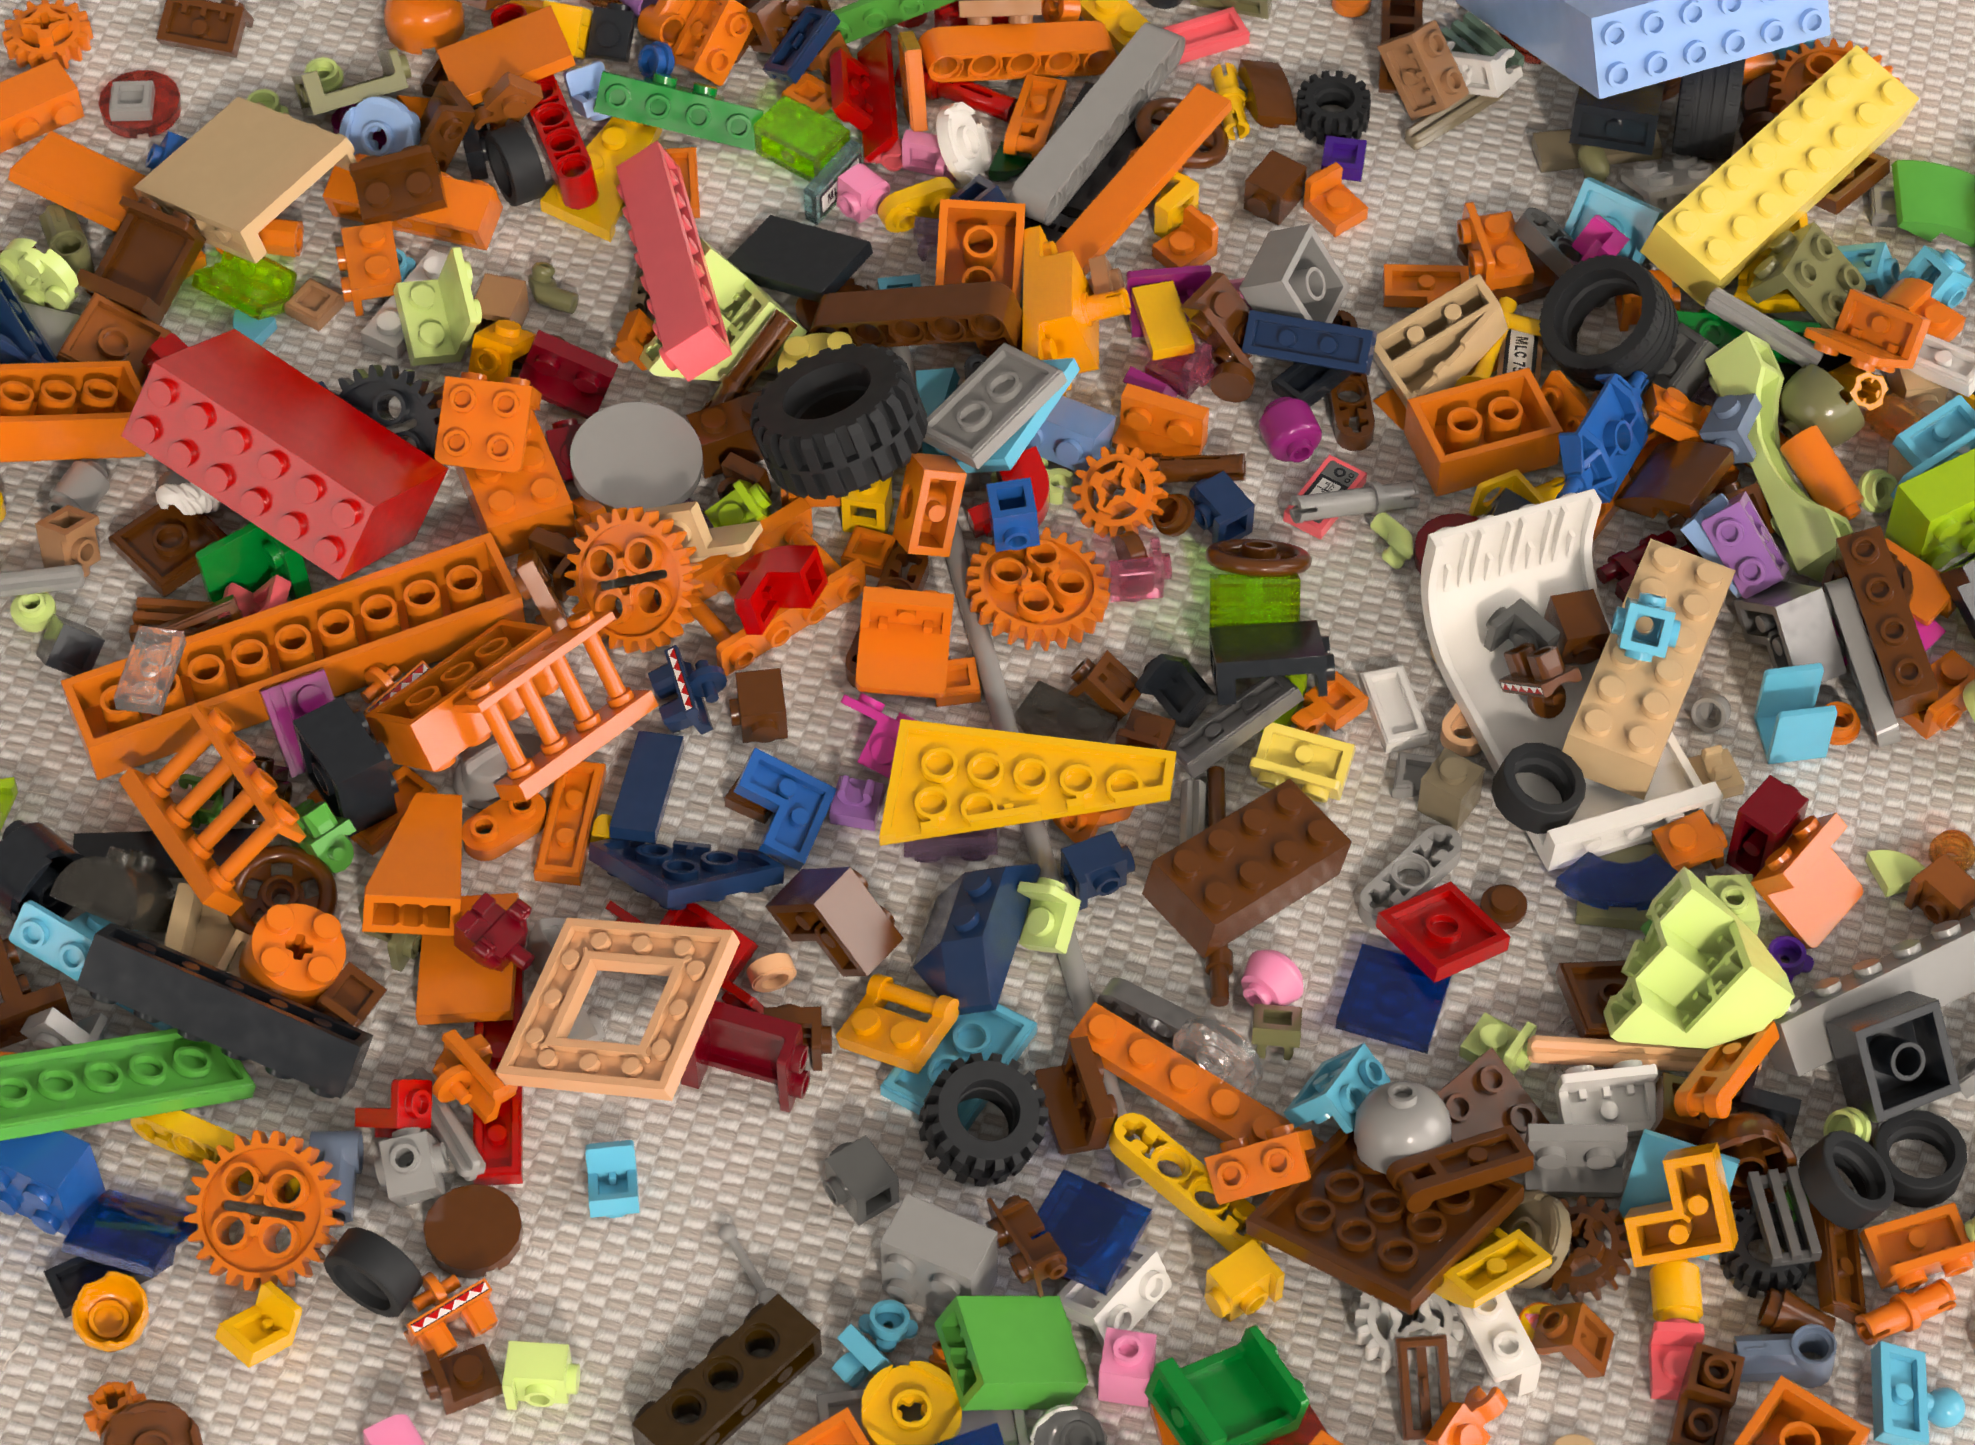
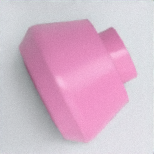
M1271 949L1258 950L1250 955L1241 984L1244 990V998L1252 1007H1254V1003L1286 1006L1299 1000L1303 994V977L1298 967L1287 956Z

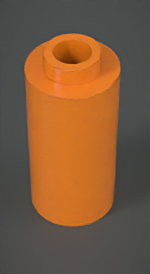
M1817 425L1801 431L1780 447L1781 453L1814 502L1846 517L1848 521L1862 512L1859 505L1865 498Z

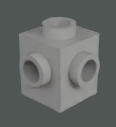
M419 1127L396 1130L392 1133V1139L379 1141L381 1157L375 1158L377 1179L380 1186H386L388 1199L398 1207L438 1199L446 1194L443 1172L449 1171V1159L443 1142L437 1143V1140L427 1131L421 1132Z

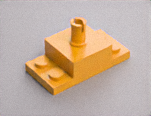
M1041 226L1024 229L1022 351L1039 360L1075 358L1080 368L1077 374L1098 370L1099 320L1130 315L1131 304L1126 288L1122 287L1118 290L1094 295L1073 250L1058 253L1054 241L1047 240ZM1072 382L1070 383L1066 391L1071 390Z

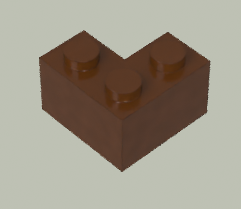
M851 867L801 869L765 906L792 942L816 941L843 977L868 976L904 939L894 926L895 920L891 913L876 902L867 890L868 883L865 878Z

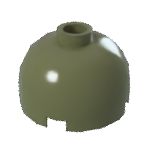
M1810 363L1807 367L1805 364L1788 380L1781 390L1779 413L1784 421L1781 430L1789 439L1801 431L1817 425L1833 449L1841 446L1865 426V420L1854 399L1846 404L1839 394L1844 387L1828 372L1815 364Z

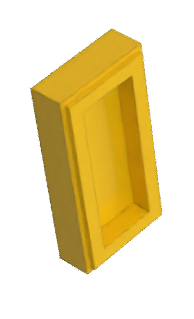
M1174 281L1133 287L1131 298L1152 360L1194 353L1195 343L1185 313L1181 308L1182 305Z

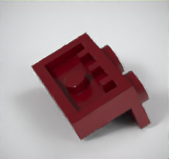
M538 329L518 377L530 380V386H533L542 393V400L588 419L598 412L619 364Z

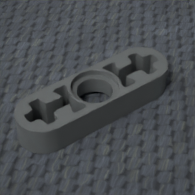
M1528 208L1515 223L1514 231L1517 237L1559 278L1568 269H1571L1572 266L1582 261L1583 255L1572 247V243L1575 240L1545 212L1537 208ZM1609 299L1598 304L1596 307L1600 308L1605 306Z

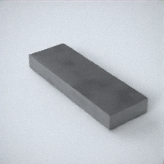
M1285 675L1264 677L1236 697V704L1225 705L1169 745L1167 749L1169 751H1176V762L1194 779L1299 704L1304 698L1299 688Z

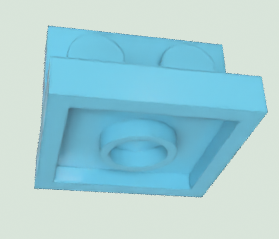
M1588 177L1583 181L1564 231L1575 240L1595 215H1600L1630 239L1618 255L1643 265L1646 257L1640 250L1655 225L1662 219L1665 211L1594 178Z

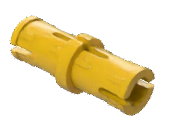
M1225 63L1227 76H1224L1222 65L1218 64L1211 70L1215 91L1231 100L1232 110L1222 120L1224 131L1227 132L1230 140H1235L1233 127H1237L1239 139H1243L1250 132V126L1244 110L1246 103L1245 92L1239 88L1236 67L1231 63Z

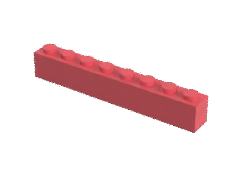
M655 141L616 167L620 181L616 188L626 204L622 211L632 227L628 234L638 252L634 253L635 260L644 273L640 277V281L650 296V299L646 300V304L656 319V323L652 327L663 346L659 348V354L671 371L678 369L689 382L732 355V351L681 170L661 144Z

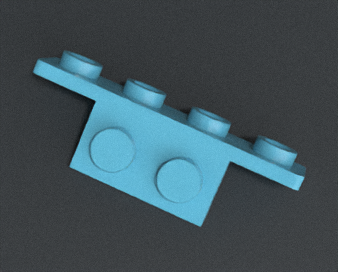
M1960 394L1896 436L1892 444L1913 467L1912 470L1901 478L1897 486L1975 449V410ZM1897 486L1891 493L1893 499L1895 498Z
M29 900L23 904L10 933L9 941L78 981L95 933L110 923L116 924V921L106 913L89 909L68 922L36 902ZM116 1003L118 1006H120V1007L124 1008L125 1010L129 1011L130 1013L134 1014V1013H133V1011H134L133 1009H130V1008H128V1007H126V1006H124V1005H121V1004H119V1003ZM147 1022L159 1030L173 1029L172 1026L163 1022Z

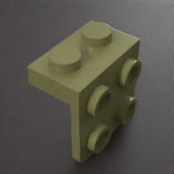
M1812 222L1793 233L1790 230L1784 231L1773 240L1770 245L1772 249L1770 255L1754 270L1756 277L1746 292L1758 304L1788 289L1822 328L1835 329L1850 289L1864 291L1866 281L1859 270L1835 246L1833 241L1815 222Z

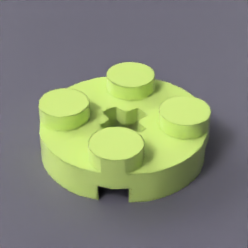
M28 238L11 240L0 253V268L14 291L20 296L21 302L66 311L79 294V292L75 293L74 291L79 282L69 264L50 248L45 254L32 248L37 243L34 240Z

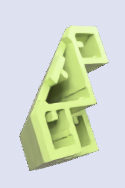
M700 238L732 355L694 379L721 382L719 380L723 373L727 375L735 366L775 309L798 325L786 340L794 336L802 337L807 331L765 291ZM655 335L650 343L644 346L639 358L640 361L655 376L685 378L678 369L671 371L666 366L659 354V348L663 347L662 343ZM784 343L764 371L778 365V359L784 350Z
M1683 867L1652 900L1646 913V917L1652 923L1645 940L1638 939L1634 941L1621 971L1628 976L1625 986L1616 995L1610 996L1603 1013L1610 1037L1617 1042L1710 1049L1764 1030L1773 1019H1779L1786 1013L1795 995L1786 972L1757 935L1690 870Z

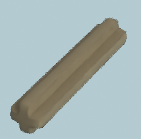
M1503 93L1498 98L1468 94L1446 110L1430 114L1407 128L1404 140L1413 150H1419L1503 98L1505 94Z

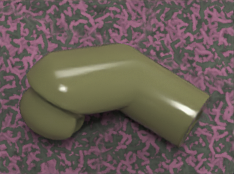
M1581 145L1577 158L1584 172V179L1591 177L1604 183L1610 174V164L1604 148Z
M545 262L535 263L532 266V274L528 276V284L536 302L546 307L573 314L578 305V294L557 287L556 281L553 278L555 269L551 264Z

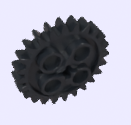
M370 365L368 373L364 369L353 370L354 381L348 377L339 378L338 382L342 392L329 390L387 429L399 428L415 419L417 421L416 427L395 434L405 441L411 437L419 450L435 460L441 408H436L435 404L442 394L440 392L425 393L430 382L428 379H419L413 384L415 378L414 370H404L399 376L398 365H387L385 371H383L381 365ZM394 396L401 403V412L397 418H394L389 411V403Z

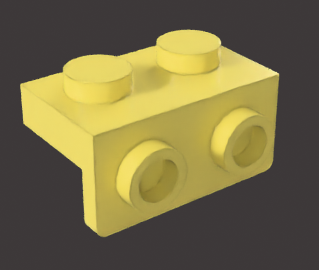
M1272 722L1264 728L1256 757L1251 758L1249 768L1252 777L1257 778L1256 782L1266 788L1273 789L1291 779L1313 801L1326 803L1328 798L1340 801L1356 748L1355 745Z

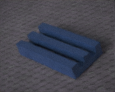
M807 6L763 67V71L769 78L776 79L778 77L780 81L784 82L788 79L790 83L796 84L841 20L832 11Z

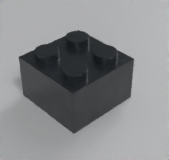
M341 696L292 721L306 776L323 801L326 802L333 815L350 819L357 830L351 835H347L348 838L398 813L394 794L399 792V788L388 767L393 765L392 758L381 740L374 743L369 736L371 730L360 709L352 711Z
M1907 991L1826 1022L1847 1107L1863 1111L1870 1121L1880 1123L1961 1091L1938 999Z

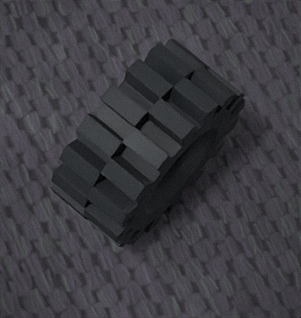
M1329 70L1322 71L1320 79L1316 74L1309 76V82L1304 80L1297 92L1296 122H1298L1297 128L1300 133L1305 131V138L1308 140L1316 136V144L1322 146L1326 136L1360 139L1362 131L1366 132L1370 116L1371 94L1369 89L1365 90L1366 84L1362 80L1356 83V76L1351 73L1347 79L1343 78V71L1336 70V76H1330ZM1326 105H1337L1345 108L1346 110L1340 112H1330L1320 107Z
M1769 1203L1768 1207L1779 1245L1787 1253L1789 1251L1778 1213H1776V1206L1774 1203ZM1753 1204L1751 1205L1749 1213L1745 1208L1737 1211L1735 1224L1739 1240L1733 1251L1721 1252L1719 1256L1720 1265H1725L1723 1269L1725 1278L1728 1280L1735 1276L1733 1287L1740 1291L1744 1285L1748 1286L1747 1296L1756 1299L1758 1291H1764L1765 1297L1770 1288L1781 1291L1783 1288L1791 1291V1288L1797 1291L1801 1287L1803 1279H1806L1811 1262L1771 1267L1769 1263L1755 1259L1749 1253L1748 1245L1753 1240L1763 1238ZM1789 1209L1792 1217L1794 1211ZM1796 1220L1793 1223L1802 1251L1805 1250V1247L1798 1226V1222Z

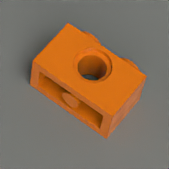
M912 453L911 460L906 465L892 535L908 554L950 557L967 474L951 456Z

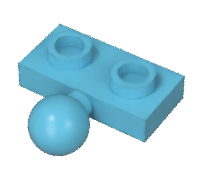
M1880 1341L1871 1348L1874 1441L1890 1445H1928V1419L1934 1425L1942 1428L1954 1427L1963 1419L1966 1408L1965 1402L1956 1390L1941 1387L1933 1390L1931 1393H1927L1925 1352Z

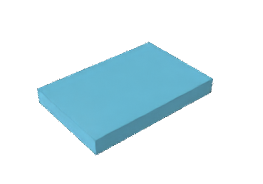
M999 1003L996 1010L959 1015L921 1071L916 1074L894 1066L881 1084L880 1094L919 1115L925 1103L923 1101L936 1078L943 1069L948 1070L953 1061L962 1057L964 1062H967L970 1055L974 1053H982L983 1060H988L991 1053L1002 1055L1001 1063L1009 1065L1012 1059L1016 1061L1019 1059L1037 1033V1023ZM968 1099L958 1104V1116L961 1124L967 1131L988 1103L987 1100Z

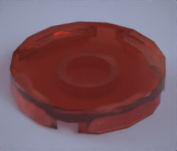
M136 70L121 74L105 86L100 93L98 102L104 125L114 134L138 139L137 134L148 133V137H152L171 128L180 117L182 109L181 96L177 84L167 75L153 70ZM112 81H154L156 91L152 120L111 121L109 105Z

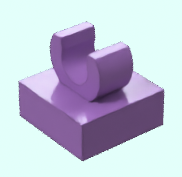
M846 775L839 776L836 786L837 791L829 812L830 824L875 831L885 795L884 783L874 782L870 779L866 781L849 778Z

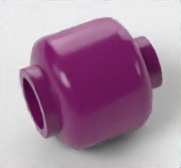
M1281 397L1272 401L1266 406L1259 420V432L1270 454L1274 459L1282 462H1302L1308 459L1322 439V430L1312 409L1307 402L1297 398Z

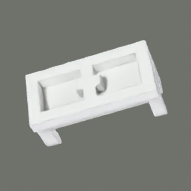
M1446 41L1449 49L1452 50L1455 42ZM1503 48L1494 56L1451 51L1469 90V94L1498 98L1523 76L1522 67L1519 65L1505 68L1508 58L1515 54L1514 49Z

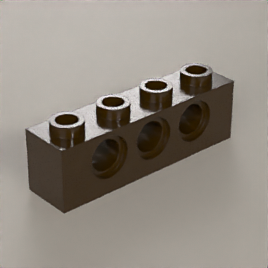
M779 1293L766 1304L760 1303L747 1314L741 1327L730 1336L724 1335L711 1346L704 1360L693 1369L687 1368L675 1378L671 1389L658 1401H649L638 1411L632 1423L634 1444L722 1445L822 1355L821 1331ZM757 1349L771 1351V1353L763 1357H756L750 1354ZM722 1381H730L735 1384L733 1387L725 1390L714 1387ZM685 1414L699 1416L696 1420L689 1423L677 1420Z

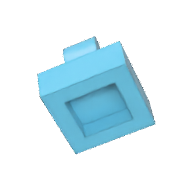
M852 1324L837 1337L850 1352L843 1355L834 1364L832 1369L853 1389L866 1379L869 1372L875 1375L881 1369L893 1365V1368L896 1367Z

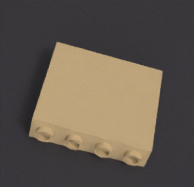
M237 97L135 185L133 189L138 198L142 196L162 207V212L171 215L175 210L192 218L196 222L194 228L206 239L205 243L256 264L267 254L258 233L334 165L349 171V165L357 161L353 155L355 152L354 147L344 135L334 134L321 129L314 123L308 124L295 119L288 113H280L269 109L259 102L254 103Z

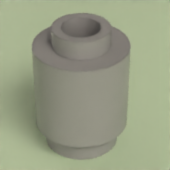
M75 461L49 494L51 500L47 503V508L52 514L66 505H71L91 513L110 489L107 472L93 461Z

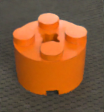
M292 903L272 906L258 921L242 950L239 960L240 977L307 1007L313 1006L336 980L345 963L346 944L339 920L332 914L324 913L317 908L305 904Z

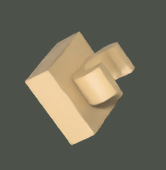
M1720 744L1704 748L1701 751V755L1688 758L1701 783L1704 785L1715 781L1723 794V799L1743 794L1745 782L1728 748L1723 749Z

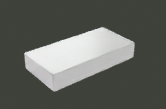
M1403 664L1360 673L1359 685L1362 692L1369 697L1368 709L1385 754L1429 745L1430 734Z

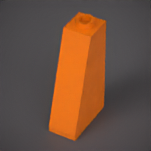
M415 793L365 887L362 932L454 936V925L460 919L462 795Z

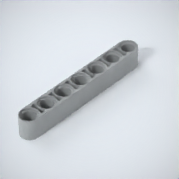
M1149 22L1144 23L1017 179L1010 192L1008 202L1025 204L1026 217L1042 224L1050 225L1135 120L1139 109L1150 101L1177 67L1184 53L1185 38Z

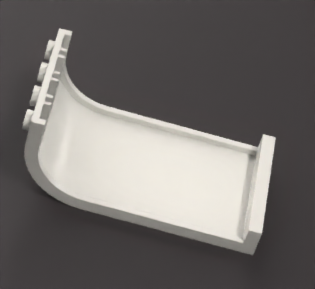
M1595 489L1580 493H1568L1558 499L1536 505L1527 504L1518 510L1496 516L1487 515L1471 523L1456 527H1443L1434 533L1428 534L1420 579L1422 609L1428 638L1442 677L1495 774L1510 751L1524 743H1544L1557 747L1562 751L1570 727L1599 659L1584 665L1576 663L1567 664V666L1579 667L1583 680L1577 683H1562L1567 699L1563 711L1558 716L1551 719L1537 717L1529 709L1526 695L1502 691L1499 679L1510 674L1504 653L1514 648V645L1508 639L1492 652L1484 647L1488 630L1486 623L1491 615L1501 607L1509 608L1522 598L1544 617L1550 596L1594 589L1608 628L1611 631V624L1599 596L1593 569V535L1602 504ZM1671 732L1644 800L1584 778L1586 782L1585 798L1567 825L1548 830L1547 834L1526 832L1549 872L1652 841V830L1700 809H1703L1710 823H1714L1723 794L1715 781L1704 785L1701 783L1673 732ZM1530 772L1515 774L1518 785L1536 801L1546 804H1560L1563 802L1556 787L1544 777Z

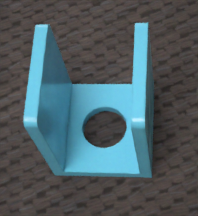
M1821 663L1774 668L1764 671L1754 720L1768 764L1826 757L1838 712L1834 705L1815 707L1824 673Z

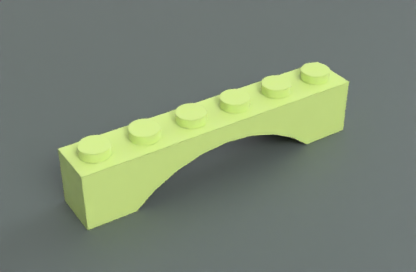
M1746 331L1705 359L1712 375L1709 377V383L1719 397L1755 393L1760 401L1762 408L1747 436L1757 454L1753 462L1746 463L1752 467L1757 478L1755 483H1758L1765 501L1768 503L1773 514L1770 520L1775 532L1783 538L1787 546L1786 559L1790 567L1797 574L1806 575L1821 583L1826 567L1833 559L1834 562L1836 560V538L1854 532L1846 517L1814 502L1797 484L1787 467L1785 457L1780 451L1778 427L1779 399L1784 376L1770 345Z

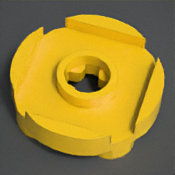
M909 1361V1365H900L893 1368V1365H890L877 1372L864 1390L862 1396V1431L871 1445H952L960 1432L962 1409L952 1378L941 1368L924 1361ZM914 1402L920 1403L922 1405L920 1414L923 1418L919 1421L913 1420L911 1422L903 1420V1413L898 1408L902 1404L911 1407Z

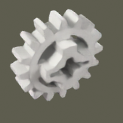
M1363 1292L1360 1300L1361 1309H1356L1354 1325L1359 1327L1356 1332V1343L1367 1344L1365 1359L1369 1361L1380 1357L1382 1359L1380 1371L1383 1373L1387 1372L1392 1365L1396 1366L1394 1337L1428 1336L1444 1333L1447 1335L1448 1356L1455 1358L1459 1348L1458 1341L1463 1338L1464 1324L1460 1323L1461 1317L1455 1305L1451 1306L1452 1302L1435 1293L1412 1315H1409ZM1431 1310L1435 1312L1438 1318L1432 1315ZM1379 1331L1386 1334L1387 1340L1381 1335ZM1435 1346L1426 1347L1427 1365L1432 1364L1436 1368ZM1407 1348L1409 1369H1416L1415 1348Z

